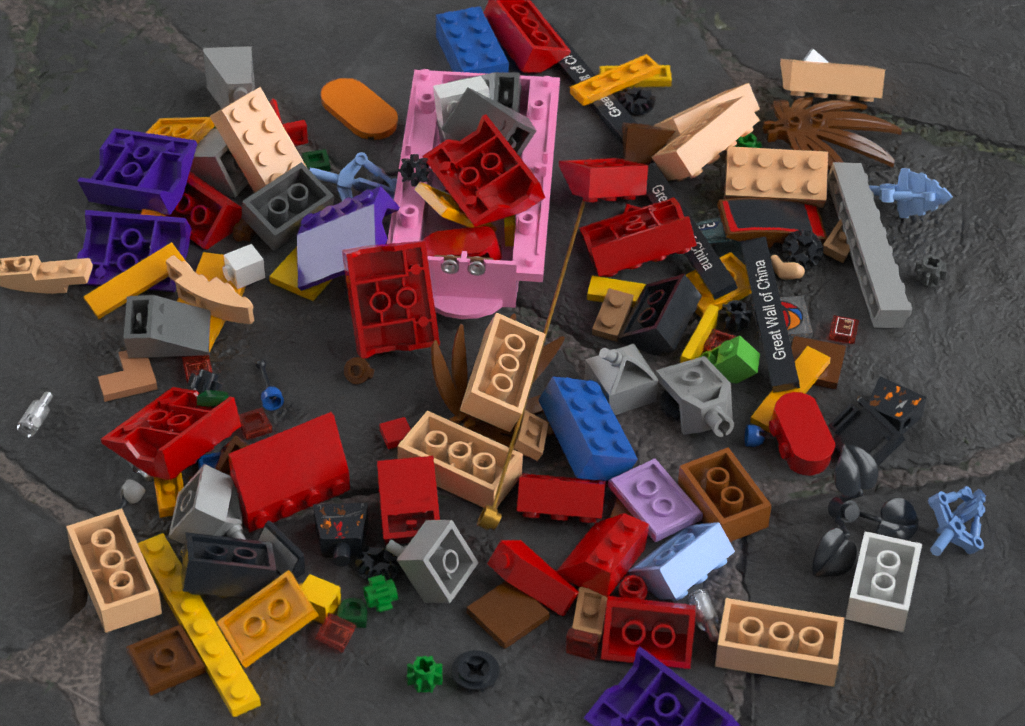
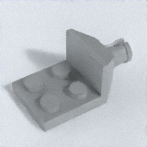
M705 356L656 370L658 382L680 406L681 432L683 435L711 429L719 437H723L720 429L725 435L731 433L734 428L731 383Z

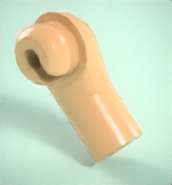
M777 255L771 256L773 270L779 278L792 280L803 277L805 273L803 266L794 262L783 263Z

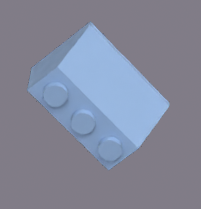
M719 522L690 525L673 535L632 567L628 573L629 575L641 577L645 581L648 591L659 600L672 599L677 601L688 594L687 590L691 586L705 581L710 571L725 565L727 558L735 551Z

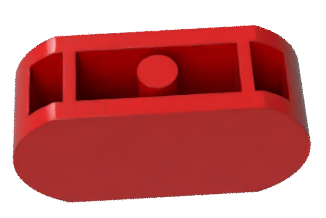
M488 226L435 231L424 239L427 256H461L462 251H467V257L478 256L493 258V260L502 259V253L495 232Z
M802 392L784 394L775 404L771 420L769 421L770 433L773 437L776 436L782 459H786L791 470L807 476L819 474L830 463L835 448L833 437L816 400L812 396Z

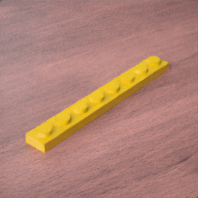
M162 533L137 543L152 577L179 624L182 625L231 715L236 717L261 706L258 694L200 595H193L182 591V564L165 535Z

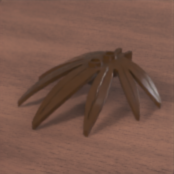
M813 97L799 98L794 101L792 107H789L787 100L773 101V110L779 120L763 122V133H767V142H774L780 139L790 144L792 150L828 152L829 170L833 162H844L822 140L849 149L893 168L895 161L884 149L860 135L844 130L877 131L899 135L902 133L901 128L883 119L863 113L841 111L848 109L867 110V105L861 103L834 100L822 102L806 109L813 102Z
M512 314L510 319L516 320V314ZM460 324L455 335L452 350V379L437 341L434 340L431 345V362L436 386L444 403L455 415L449 421L458 425L463 423V427L510 447L516 424L511 432H508L460 411L468 383L463 324ZM564 336L543 347L533 383L543 373L565 340ZM541 395L528 399L525 410L534 415L544 412L538 401ZM548 426L546 437L554 436L555 433L552 427Z

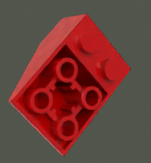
M434 456L377 461L385 545H388L391 540L398 544L410 543L426 520H440Z

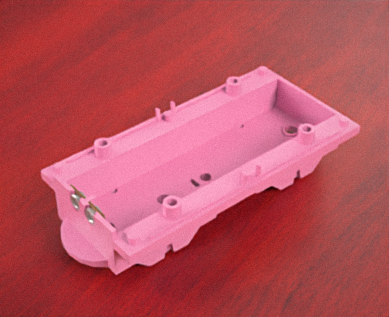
M428 69L414 70L399 169L403 164L402 158L410 159L411 154H418L419 159H421L424 154L440 144L433 86L484 75L483 73L429 71ZM520 76V114L528 117L537 130L520 158L538 179L546 198L525 212L516 214L514 246L505 247V218L492 222L497 228L495 235L502 249L501 260L478 256L467 257V251H462L461 256H428L436 313L457 319H476L491 315L502 307L516 308L519 281L543 282L560 78ZM430 171L427 176L429 181L422 182L449 193L433 171ZM398 172L394 201L400 209L391 215L387 244L422 241L435 231L470 228L442 217L414 190L416 186H411V181L402 182L403 177L401 172Z

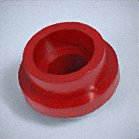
M627 576L619 585V595L622 598L644 600L647 596L648 587L639 576Z

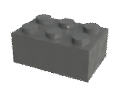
M301 162L243 200L242 219L273 251H276L297 236L301 220L307 214L317 213L329 205L333 206L334 195Z

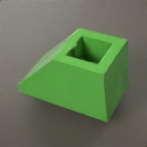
M740 335L730 341L723 342L720 346L706 351L699 356V358L705 356L730 383H739L758 373L760 353Z

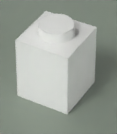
M252 244L224 255L225 266L222 267L223 274L227 281H232L237 289L265 278L264 259Z

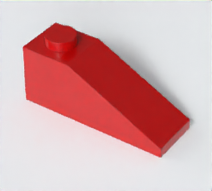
M501 540L487 563L506 582L561 616L566 615L579 593L521 540Z

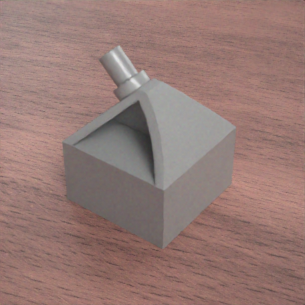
M634 344L612 350L602 348L598 356L586 359L584 380L598 382L615 415L656 402L658 378Z
M204 464L178 493L168 537L182 544L185 542L186 532L221 537L227 535L229 538L246 539L242 533L243 528L241 524L243 519L239 494L231 476Z
M426 520L408 546L405 545L403 547L391 540L385 549L397 556L398 563L424 603H451L479 563L452 520Z

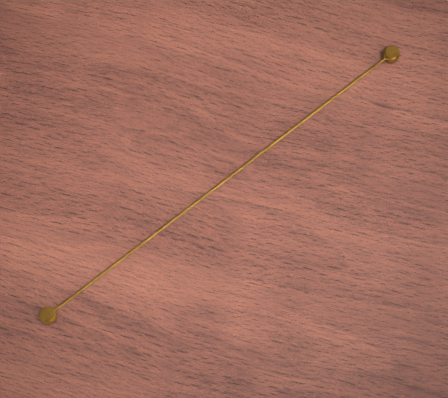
M583 200L543 332L546 335L522 415L518 419L494 502L492 507L489 505L484 507L477 522V526L486 530H495L502 516L500 513H497L498 509H496L585 206L586 201Z

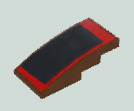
M775 198L722 199L717 202L726 238L745 241L766 237L768 249H770L775 242L783 244L791 232L803 229L812 231L820 237L822 246L827 240L817 205Z

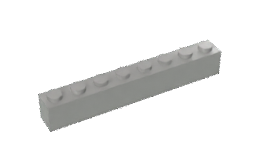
M833 162L827 177V184L838 218L842 220V230L847 237L846 243L850 247L849 252L873 327L903 328L907 318L911 316L912 306L907 300L905 285L901 282L899 276V267L894 262L892 247L888 244L886 229L882 226L880 211L876 208L874 202V193L868 185V176L864 173L861 163Z

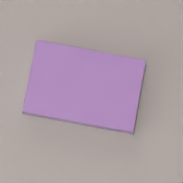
M656 459L650 460L608 481V487L633 517L650 524L648 534L654 542L662 540L702 520L703 513Z

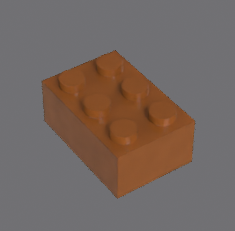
M729 448L679 466L678 485L703 513L702 523L719 522L729 542L769 526L772 505Z

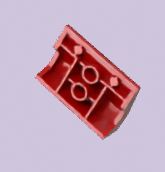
M486 114L481 117L477 130L460 141L447 139L422 156L423 158H428V166L474 227L525 212L546 198L538 179Z
M675 198L579 227L590 259L599 277H611L616 275L619 270L625 268L636 269L642 266L644 262L651 260L653 262L661 261L667 257L666 255L673 253L683 254L690 251L691 247L697 246L689 216L684 217L681 206Z
M425 240L369 245L342 250L357 354L361 358L365 359L377 353L395 350L411 351L429 348L434 340L440 346Z
M172 387L101 438V442L149 476L162 478L163 480H172L178 477L179 473L188 466L195 464L197 459L205 453L212 451L222 440L230 437L235 430L241 427V422L234 397L227 398L215 408L199 407L197 405L198 391Z
M332 412L228 454L231 478L239 494L242 522L249 532L263 528L267 521L273 523L282 518L290 517L296 512L312 507L313 504H319L350 490L349 469Z

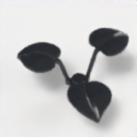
M842 445L841 455L834 473L835 486L844 495L833 498L828 505L829 515L835 518V524H838L841 530L838 528L829 529L819 540L812 566V574L816 577L839 576L845 574L853 567L856 561L857 548L854 542L848 540L850 532L844 522L851 523L858 517L880 522L876 534L906 541L912 538L918 529L919 520L915 509L909 501L903 498L896 497L886 501L881 508V517L859 511L857 503L851 501L861 497L863 489L873 488L878 479V467L875 460L866 451L853 445Z

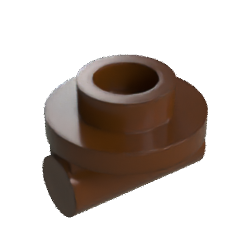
M354 357L346 362L344 375L349 382L361 384L368 378L372 379L374 369L370 368L369 363L365 359Z

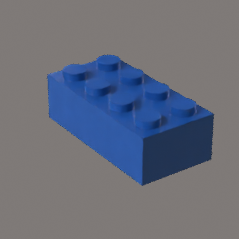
M480 6L436 15V38L453 72L509 73V62Z
M554 376L551 378L538 401L576 477L580 479L609 481L631 470L638 458L598 382Z

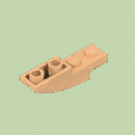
M38 255L0 258V286L24 292L67 293L69 285L88 283L93 264L90 258L41 262Z
M174 255L166 260L169 278L176 284L178 297L186 303L210 310L211 316L226 321L252 324L254 322L251 301L247 297H241L237 294L229 283H223L217 277L209 282L205 276L195 273L186 261H180Z

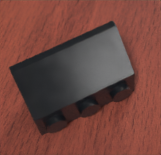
M685 274L646 284L617 339L626 345L634 344L637 349L652 355L673 352L678 347V342L687 329L688 323L696 311L702 295Z
M186 532L181 574L182 591L193 595L211 594L221 598L238 597L248 600L274 581L276 565L272 542Z

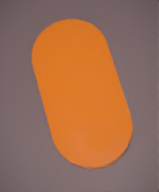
M341 78L330 81L322 88V106L357 136L364 139L374 137V140L384 139L396 131L398 115L395 109L362 82L350 78Z

